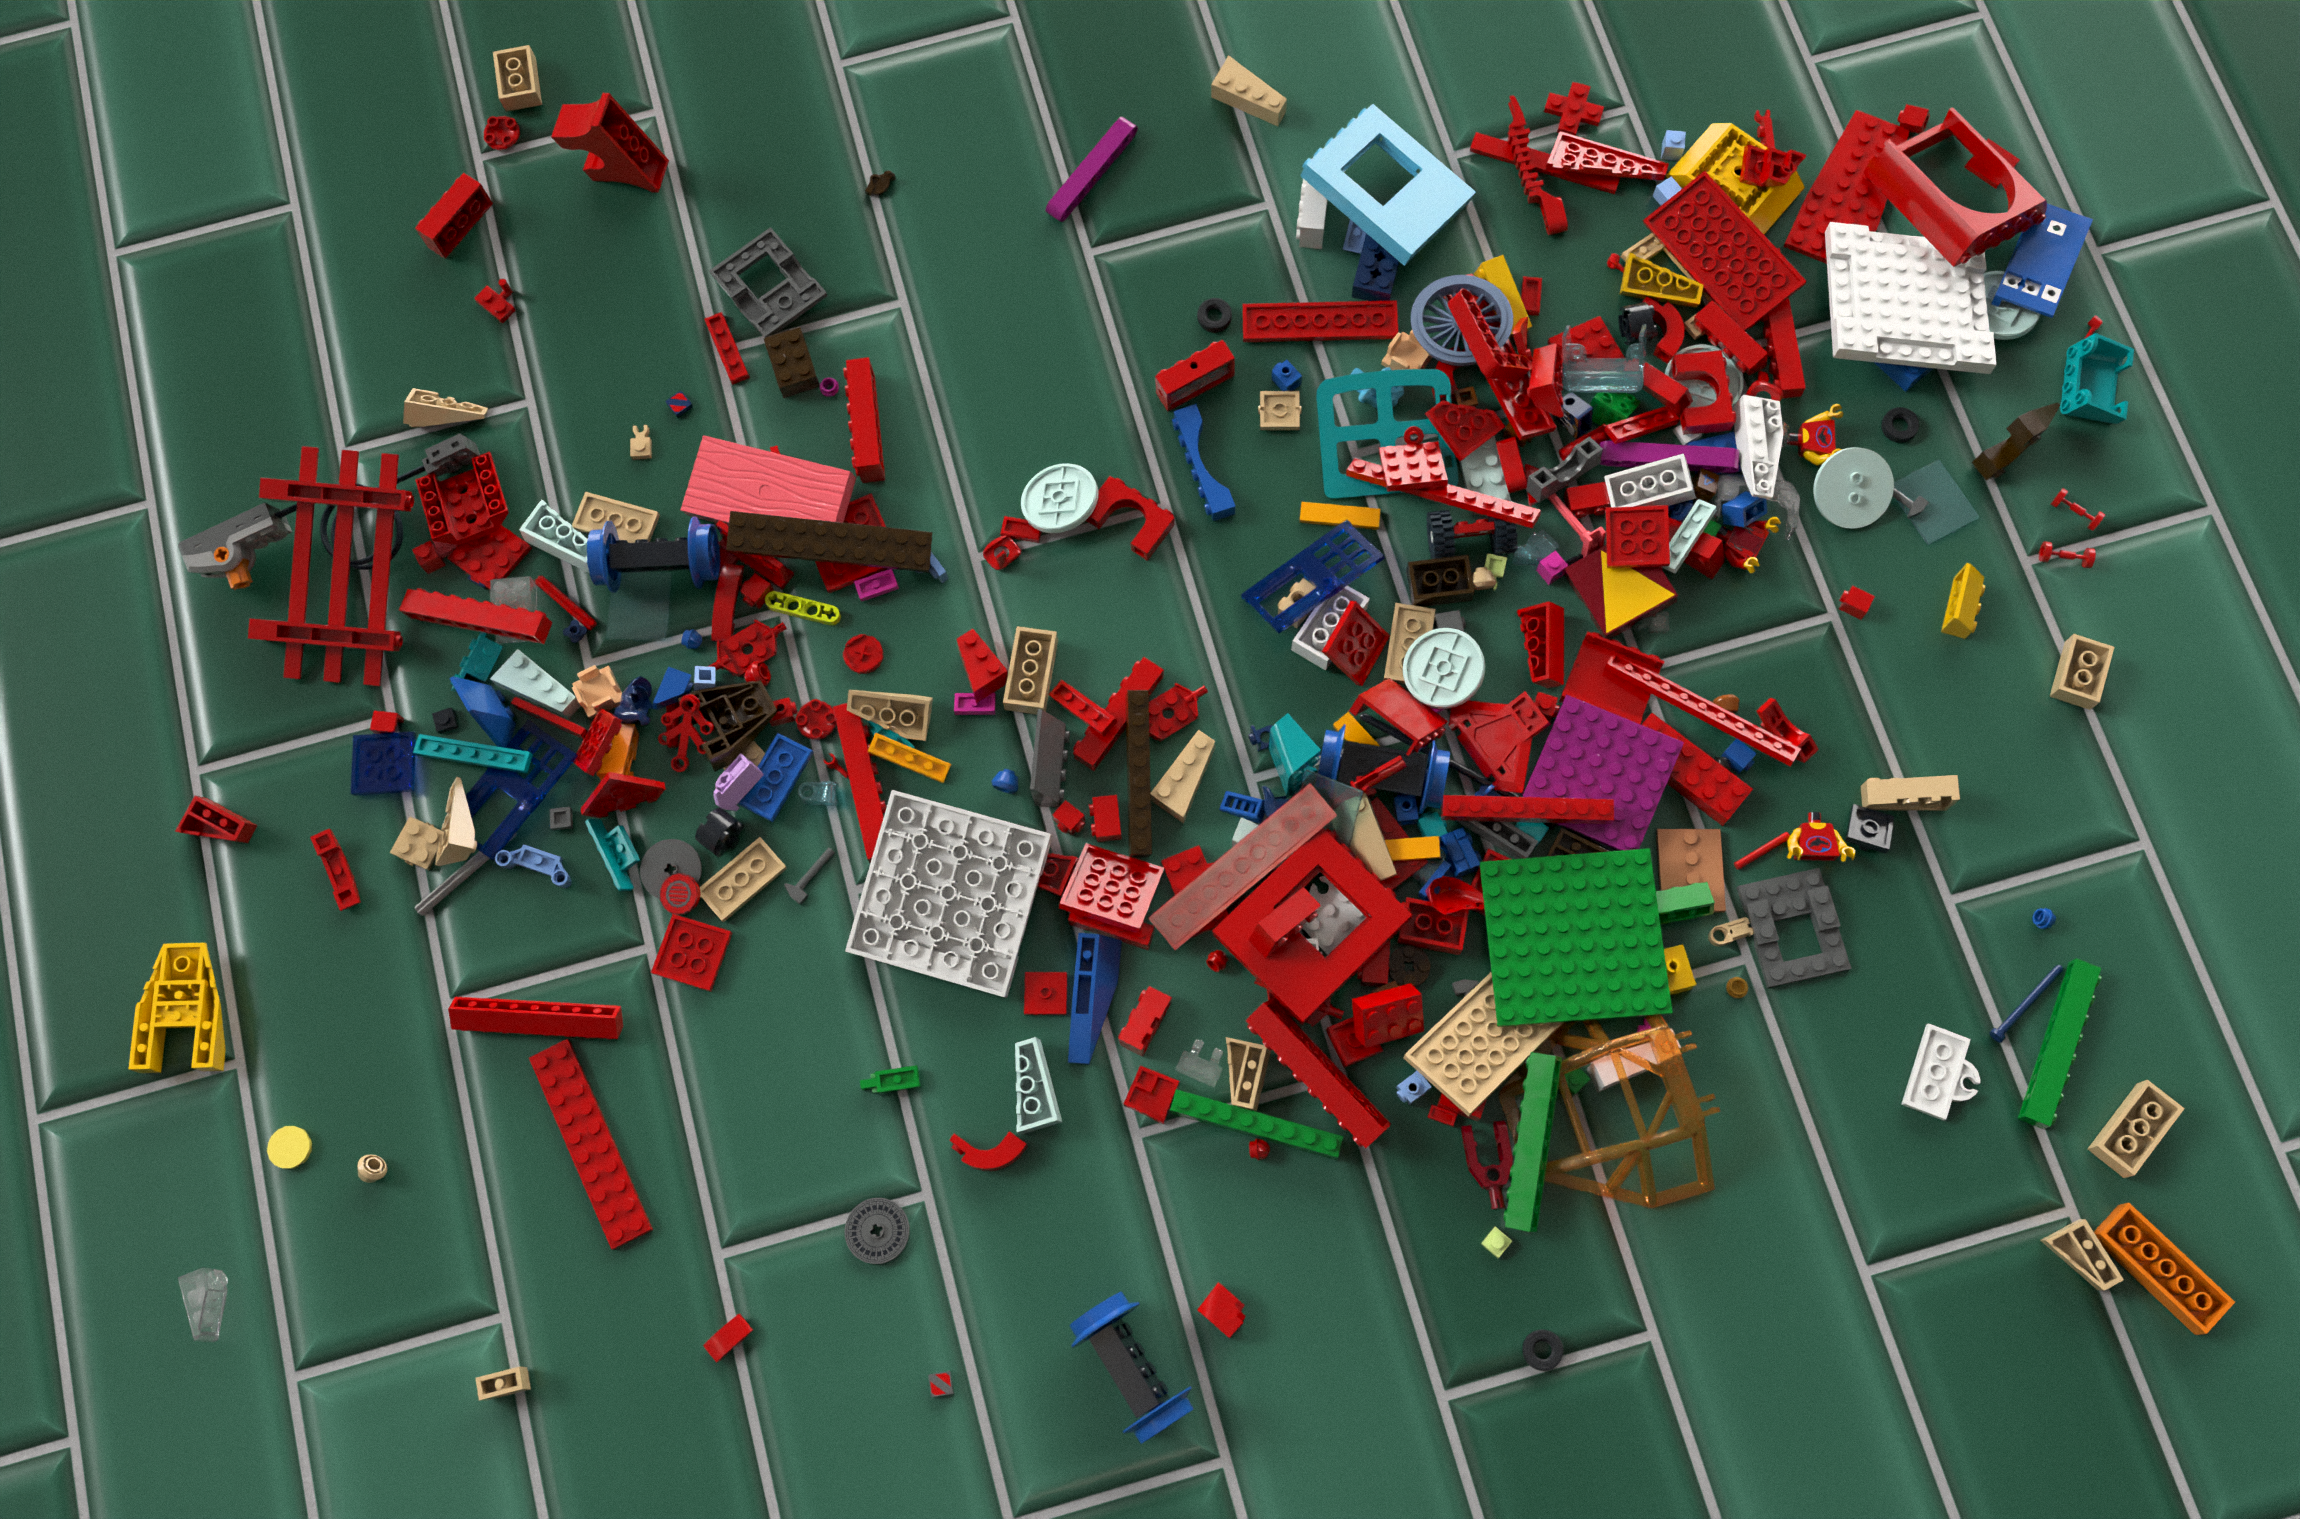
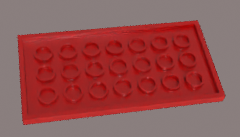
M1703 171L1643 220L1644 225L1696 282L1704 285L1703 290L1745 332L1806 284V280L1706 171Z

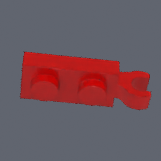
M1756 110L1754 119L1760 124L1757 129V136L1761 139V144L1767 148H1775L1770 110H1766L1765 116H1761L1759 110Z

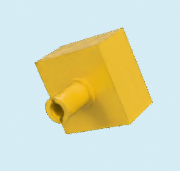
M1683 944L1664 949L1670 995L1694 988L1696 982Z

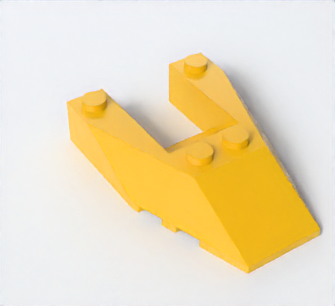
M163 944L152 968L154 969L152 976L146 982L143 988L145 990L144 994L135 1007L128 1069L138 1073H161L166 1028L196 1027L191 1068L202 1072L224 1071L226 1049L221 1004L207 944Z

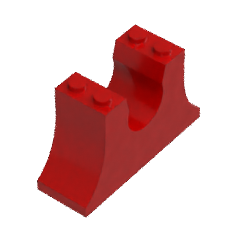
M603 93L601 98L593 103L562 105L551 138L563 149L585 150L589 152L583 171L593 181L622 182L644 188L650 192H659L669 160L610 93Z

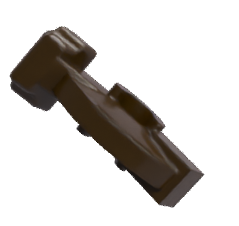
M888 170L881 175H871L870 182L865 190L866 194L872 197L873 195L885 193L890 186V181L896 180L895 174Z

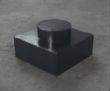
M452 707L432 713L437 733L441 734L459 728L455 711Z

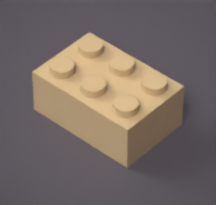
M530 45L493 52L499 100L505 111L542 105L536 57Z
M2073 634L2064 643L2050 697L2091 710L2100 702L2114 647Z

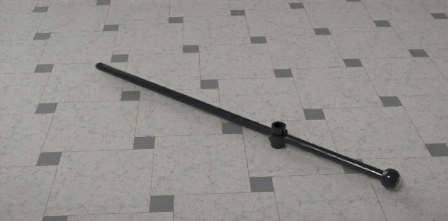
M1363 712L1360 714L1362 721L1409 746L1413 744L1414 740L1406 734ZM1427 746L1420 750V752L1429 756L1430 747ZM1449 758L1448 767L1483 786H1490L1494 783L1492 780ZM1496 791L1504 797H1521L1513 792ZM1543 823L1544 825L1549 827V830H1553L1555 826H1559L1554 823ZM1566 829L1608 851H1619L1605 844L1597 842L1593 839H1590L1586 836L1578 834L1574 831Z

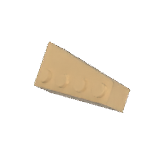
M1228 55L1211 84V97L1278 126L1286 113L1287 99Z
M1958 775L1880 780V778H1869L1861 785L1862 807L1872 810L1947 811L1960 800Z

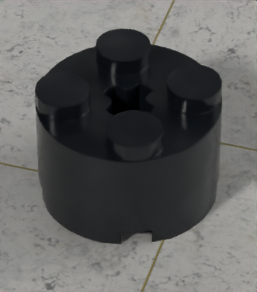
M1646 302L1620 307L1619 311H1622V315H1618L1621 337H1626L1627 341L1624 343L1627 346L1648 342L1657 336V327L1653 322L1655 315L1653 305L1648 306Z
M717 808L706 816L708 821L705 825L700 824L696 831L695 839L720 858L729 848L734 849L738 845V836L743 830L744 824L725 810Z

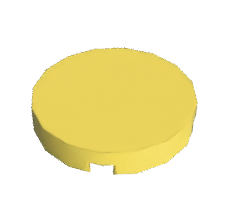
M285 1126L278 1129L268 1142L267 1153L269 1159L275 1166L283 1169L297 1168L309 1158L312 1151V1141L304 1129L296 1126Z

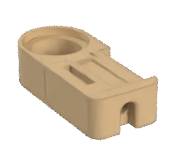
M1744 917L1714 927L1709 932L1708 939L1712 945L1719 947L1730 944L1734 940L1752 936L1753 929L1749 928V919ZM1715 931L1723 932L1725 936L1724 941H1716L1713 933Z

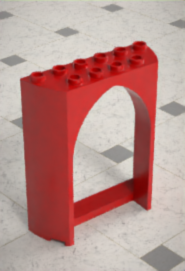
M1953 107L1949 109L1943 123L1898 146L1891 139L1887 140L1884 143L1883 151L1878 156L1874 155L1863 173L1953 267L1961 263L1965 264L1972 257L1982 255L1987 249L1997 247L2002 241L2012 239L2017 233L2027 231L2031 226L2042 223L2046 218V200ZM1953 135L2003 185L2008 198V212L1983 213L1957 204L1941 192L1909 157Z

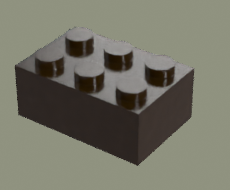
M801 327L763 338L783 398L820 387Z
M1468 555L1408 562L1406 573L1412 605L1425 607L1472 601L1474 586Z

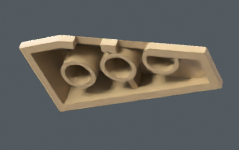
M413 388L404 401L403 423L409 424L411 427H425L484 419L488 408L469 402L457 403L455 398L447 397V399L438 397L439 393Z
M849 690L847 711L872 721L887 730L889 729L904 738L926 741L933 697Z
M456 777L449 791L445 810L447 815L441 829L444 833L442 841H439L435 863L437 866L467 860L470 853L475 852L477 841L474 840L475 829L463 784L459 777Z
M1363 793L1360 796L1344 801L1334 810L1337 816L1332 819L1339 836L1357 858L1366 865L1365 868L1370 874L1372 872L1375 873L1381 881L1397 875L1367 794Z

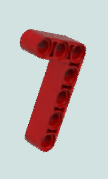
M1461 289L1448 302V307L1480 370L1487 378L1519 381L1532 369V363L1526 356L1502 353L1473 295L1468 290Z

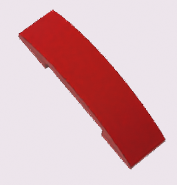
M724 564L722 567L713 608L712 641L723 642L733 636L735 607L738 589L742 583L744 566Z
M329 828L311 836L310 838L316 853L321 857L333 886V895L339 910L343 911L361 903L350 866L332 830Z

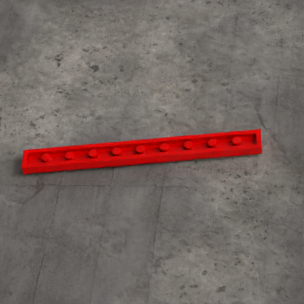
M1354 458L1346 469V476L1386 487L1382 465ZM1450 484L1441 487L1401 490L1405 493L1532 529L1538 521L1541 510Z
M1616 652L1613 653L1606 663L1605 670L1790 767L1801 750L1795 745Z

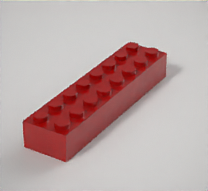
M1273 999L1262 1003L1245 1020L1249 1024L1247 1026L1249 1030L1255 1035L1258 1034L1263 1039L1262 1043L1270 1051L1273 1050L1278 1055L1277 1059L1285 1067L1288 1066L1293 1071L1292 1075L1297 1081H1303L1308 1087L1307 1091L1310 1095L1320 1099L1325 1111L1336 1116L1338 1124L1344 1130L1348 1129L1352 1133L1353 1140L1360 1147L1364 1146L1367 1148L1391 1125L1380 1111Z

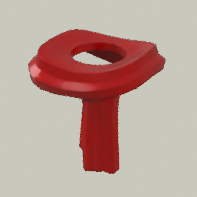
M1759 371L1758 380L1751 384L1745 395L1755 397L1758 392L1766 391L1771 395V400L1781 401L1783 391L1768 382V373Z
M1007 535L996 538L983 551L984 559L995 570L1004 569L1021 554L1020 548ZM1004 546L1009 550V556L1007 557V553L1003 550L995 557V549Z

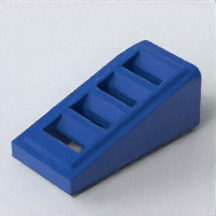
M1229 791L1225 792L1219 808L1220 811L1260 824L1265 814L1264 800ZM1233 798V799H1235V800H1234V803H1233V805H1232V808H1230L1229 805H1230L1231 799ZM1242 801V804H1241V806H1240V809L1238 810L1237 808H1238L1239 802ZM1250 804L1248 812H1246L1247 805Z

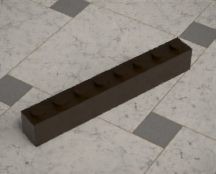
M1128 690L1125 696L1129 857H1150L1152 855L1148 690Z

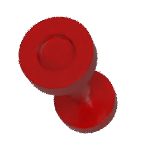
M2062 488L2050 505L2056 508L2060 502L2065 503L2081 517L2084 515L2090 519L2091 522L2087 528L2093 531L2102 521L2105 514L2099 511L2095 517L2091 516L2075 502L2072 504L2064 497L2068 490Z
M2044 541L2040 547L2039 561L2048 562L2051 555H2057L2059 558L2070 560L2077 558L2082 559L2083 568L2090 569L2094 564L2096 551L2093 548H2086L2083 555L2065 550L2057 552L2052 551L2051 542Z

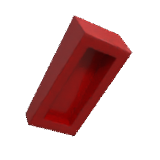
M1431 1105L1428 1114L1429 1119L1453 1128L1458 1116L1455 1112L1435 1105Z

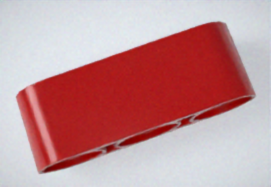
M1516 437L1497 441L1496 446L1509 494L1526 489L1527 479Z

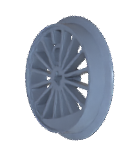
M1453 275L1436 280L1420 292L1412 306L1411 327L1414 336L1425 351L1440 362L1454 366L1477 364L1448 307V303L1443 298L1450 294L1453 298L1463 288L1472 295L1479 297L1476 301L1478 306L1483 300L1490 304L1480 310L1482 315L1492 310H1495L1497 313L1496 316L1484 318L1487 324L1500 322V328L1489 326L1492 334H1497L1495 340L1500 349L1511 334L1513 312L1508 299L1495 285L1479 277ZM1438 300L1448 313L1434 306L1432 303ZM1426 310H1430L1433 313L1439 315L1440 317H1434L1424 314ZM1423 321L1441 325L1424 327ZM1443 331L1432 338L1428 335V333ZM1457 334L1454 351L1446 349ZM1450 335L1442 346L1436 343L1437 341ZM1460 335L1462 336L1465 352L1457 351Z

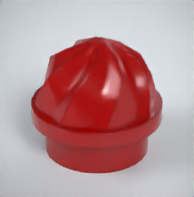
M1216 950L1208 955L1206 963L1210 969L1219 972L1225 969L1228 958L1223 951Z
M1256 1138L1255 1141L1249 1142L1251 1159L1261 1160L1268 1156L1270 1146L1266 1141Z

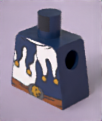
M1570 392L1563 397L1564 405H1561L1564 417L1556 416V419L1575 439H1578L1592 428L1593 408L1573 392Z

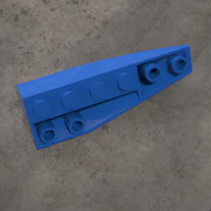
M1078 934L1068 1063L1090 1064L1118 984L1122 940L1100 934Z

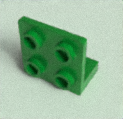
M1607 382L1590 403V406L1593 408L1592 421L1601 426L1602 424L1609 425L1627 419L1641 402L1635 396L1619 389L1617 385Z

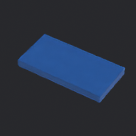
M777 733L758 765V768L764 775L739 801L738 805L774 822L812 757L813 750Z

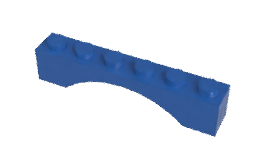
M1194 404L1174 411L1172 424L1175 431L1178 430L1180 436H1178L1181 447L1186 449L1187 453H1184L1187 464L1192 465L1193 470H1191L1193 480L1199 483L1200 487H1197L1200 498L1205 499L1206 504H1204L1207 516L1211 515L1212 520L1216 521L1234 515L1235 504L1229 489L1212 478L1200 459L1198 443L1203 430V421L1197 405Z

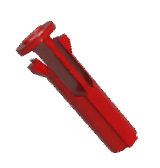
M1602 424L1593 431L1559 449L1561 459L1564 461L1572 452L1574 446L1589 436L1598 445L1610 439L1604 431L1606 424Z
M1401 755L1368 774L1357 776L1355 782L1350 781L1351 787L1357 796H1360L1361 791L1364 793L1368 792L1370 787L1407 766Z

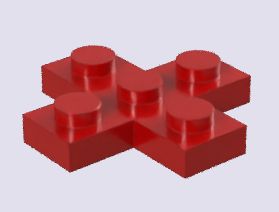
M1572 82L1568 97L1549 93L1544 112L1561 117L1557 133L1561 131L1576 136L1580 122L1599 126L1604 106L1586 102L1591 86Z

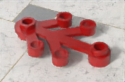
M692 694L683 696L678 708L672 712L665 713L661 717L662 724L669 726L674 723L675 718L684 714L682 723L658 736L659 743L667 745L672 741V738L681 733L678 755L671 761V767L676 772H682L689 766V759L686 757L689 736L696 744L698 752L705 754L701 745L708 741H704L692 725V716L700 725V731L704 735H708L714 730V725L706 721L699 711V699ZM688 701L693 703V707L688 706ZM665 716H669L671 721L667 722ZM708 725L710 731H706L704 729V726ZM663 735L668 738L667 742L662 739ZM679 759L684 761V765L679 763Z

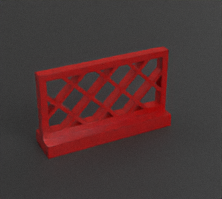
M719 520L716 524L722 537L719 547L726 550L729 526ZM729 552L781 590L794 576L791 570L774 557Z

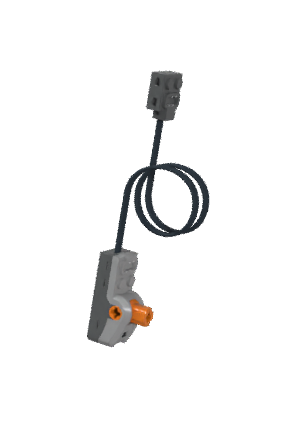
M458 434L426 449L427 457L422 459L423 465L398 476L397 484L424 471L428 475L435 473L439 477L445 473L455 472L462 468L463 465L472 464L471 458L480 455L476 443L464 435ZM359 483L356 484V486L367 487V486L362 485V484H359ZM263 503L179 542L178 547L188 572L201 574V577L227 578L231 589L234 590L250 586L253 580L249 572L255 565V549L265 548L268 546V543L280 541L286 538L287 534L292 533L286 515L297 511V503L283 510ZM327 505L320 521V536L326 551L333 557L334 551L329 544L327 536V524L330 514L336 506ZM398 511L394 512L397 531L396 540L391 550V560L400 550L403 541V525ZM337 513L335 514L331 526V541L333 548L335 540ZM374 553L363 559L350 561V566L360 570L373 569V563L363 564L372 562Z

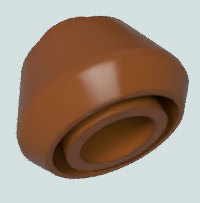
M1728 694L1715 698L1712 703L1736 714L1740 700L1735 695Z

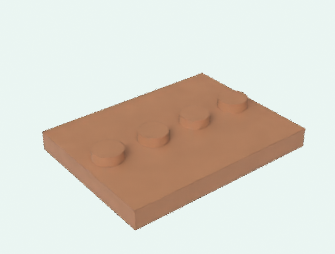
M1657 829L1659 891L1672 887L1688 886L1693 883L1708 882L1715 902L1714 912H1725L1720 829Z

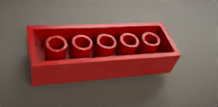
M869 357L846 360V368H843L844 378L847 380V385L845 386L846 397L849 400L847 412L851 421H848L849 431L852 433V439H850L851 450L854 453L852 465L855 468L856 476H860L862 483L885 480L873 367Z
M1651 713L1643 722V726L1684 742L1667 784L1723 826L1753 789L1655 714Z

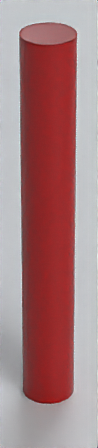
M1784 832L1734 862V866L1737 870L1743 868L1786 842L1790 837L1789 833Z

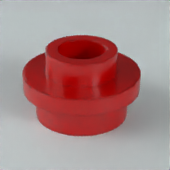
M1412 426L1404 432V440L1407 444H1419L1423 441L1424 434L1419 427ZM1416 434V439L1413 440L1410 438L1411 435Z

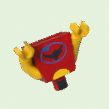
M1834 404L1830 408V412L1825 411L1805 421L1799 428L1798 434H1788L1787 445L1798 446V455L1805 458L1816 466L1822 465L1831 455L1842 450L1835 448V420H1832V417L1837 419L1843 417L1842 411L1835 413L1842 406Z
M1820 812L1808 813V823H1802L1798 828L1794 829L1787 840L1789 850L1787 858L1789 859L1794 855V860L1835 861L1841 854V861L1844 862L1847 856L1852 860L1855 857V850L1847 846L1838 831L1833 828V825L1831 823H1821Z

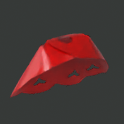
M1442 876L1441 878L1434 879L1425 890L1432 906L1444 915L1462 909H1480L1481 911L1484 909L1483 894L1468 883L1457 878ZM1440 886L1439 893L1435 894V887Z

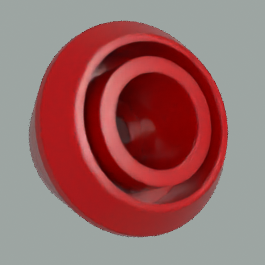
M756 660L746 669L744 678L746 682L761 680L765 687L770 682L771 674L765 663Z

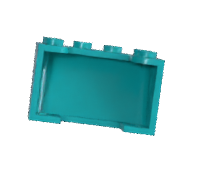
M2097 333L2070 346L2066 353L2067 359L2064 369L2065 375L2060 412L2064 415L2118 424L2126 420L2128 401H2123L2114 406L2118 373L2132 367L2134 349ZM2127 356L2126 362L2122 365L2123 359Z
M1287 713L1270 729L1269 751L1286 796L1293 797L1301 790L1304 784L1312 783L1317 778L1318 770L1312 766L1320 760L1318 756L1321 753V749Z

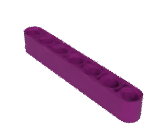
M1120 117L1051 198L1045 212L1060 222H1064L1135 137L1138 126L1124 117Z
M1603 441L1600 443V447L1603 449L1600 465L1635 468L1684 454L1689 471H1699L1703 468L1710 472L1735 473L1739 469L1740 451L1735 448L1637 442L1614 444L1613 441Z

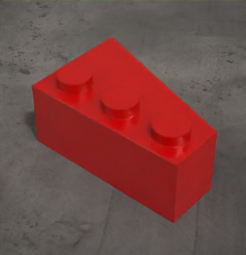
M1670 517L1669 542L1682 524ZM1702 532L1683 562L1708 578L1713 579L1725 562L1722 540Z
M971 629L956 640L959 654L977 704L1006 685L1008 670L976 631Z
M195 795L175 832L248 843L258 825L208 798Z

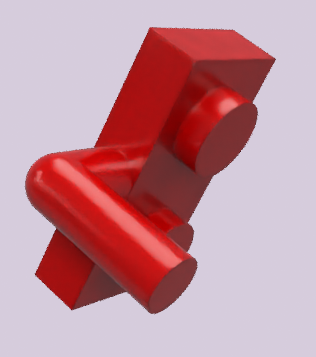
M500 279L499 285L503 289L500 294L486 286L474 299L501 323H504L516 310L506 301L512 294V289L505 279Z

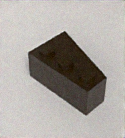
M1561 828L1547 856L1610 851Z

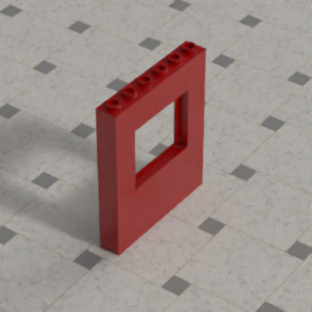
M1324 828L1320 829L1302 844L1212 931L1213 935L1302 1025L1412 918L1410 907L1404 902L1400 903L1395 898L1396 894L1389 887L1385 889L1380 884V878L1373 872L1370 874L1365 869L1366 865L1359 858L1355 859L1349 854L1351 852L1350 849L1343 843L1339 844L1335 840L1336 836L1328 828L1326 830ZM1319 872L1366 917L1326 958L1300 932L1288 938V941L1283 946L1278 947L1266 959L1249 941L1255 927L1262 919L1305 887Z

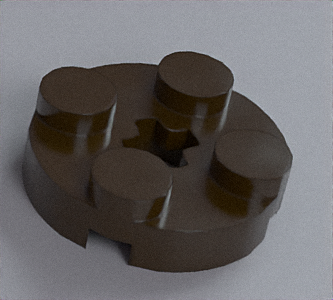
M1406 945L1396 949L1391 954L1388 972L1391 980L1396 981L1397 985L1402 986L1411 983L1414 987H1418L1426 981L1431 964L1423 950L1413 945ZM1412 962L1414 964V971L1408 970L1406 972L1404 970V963Z

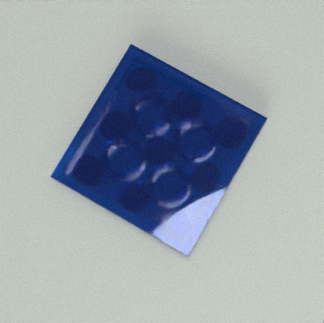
M411 731L353 735L350 794L357 796L414 792L415 754L413 751L416 745V733Z

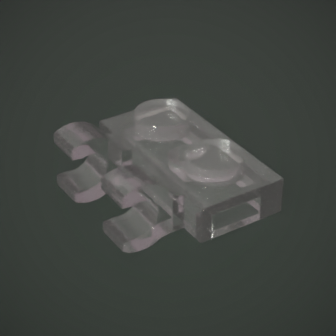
M1196 1039L1190 1053L1184 1050L1175 1071L1215 1088L1223 1070L1222 1067L1218 1066L1223 1051L1215 1048L1210 1061H1206L1198 1057L1204 1042Z

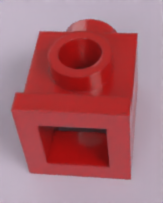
M789 697L773 701L778 712L770 721L772 726L796 721L795 714L798 711L795 702H792Z

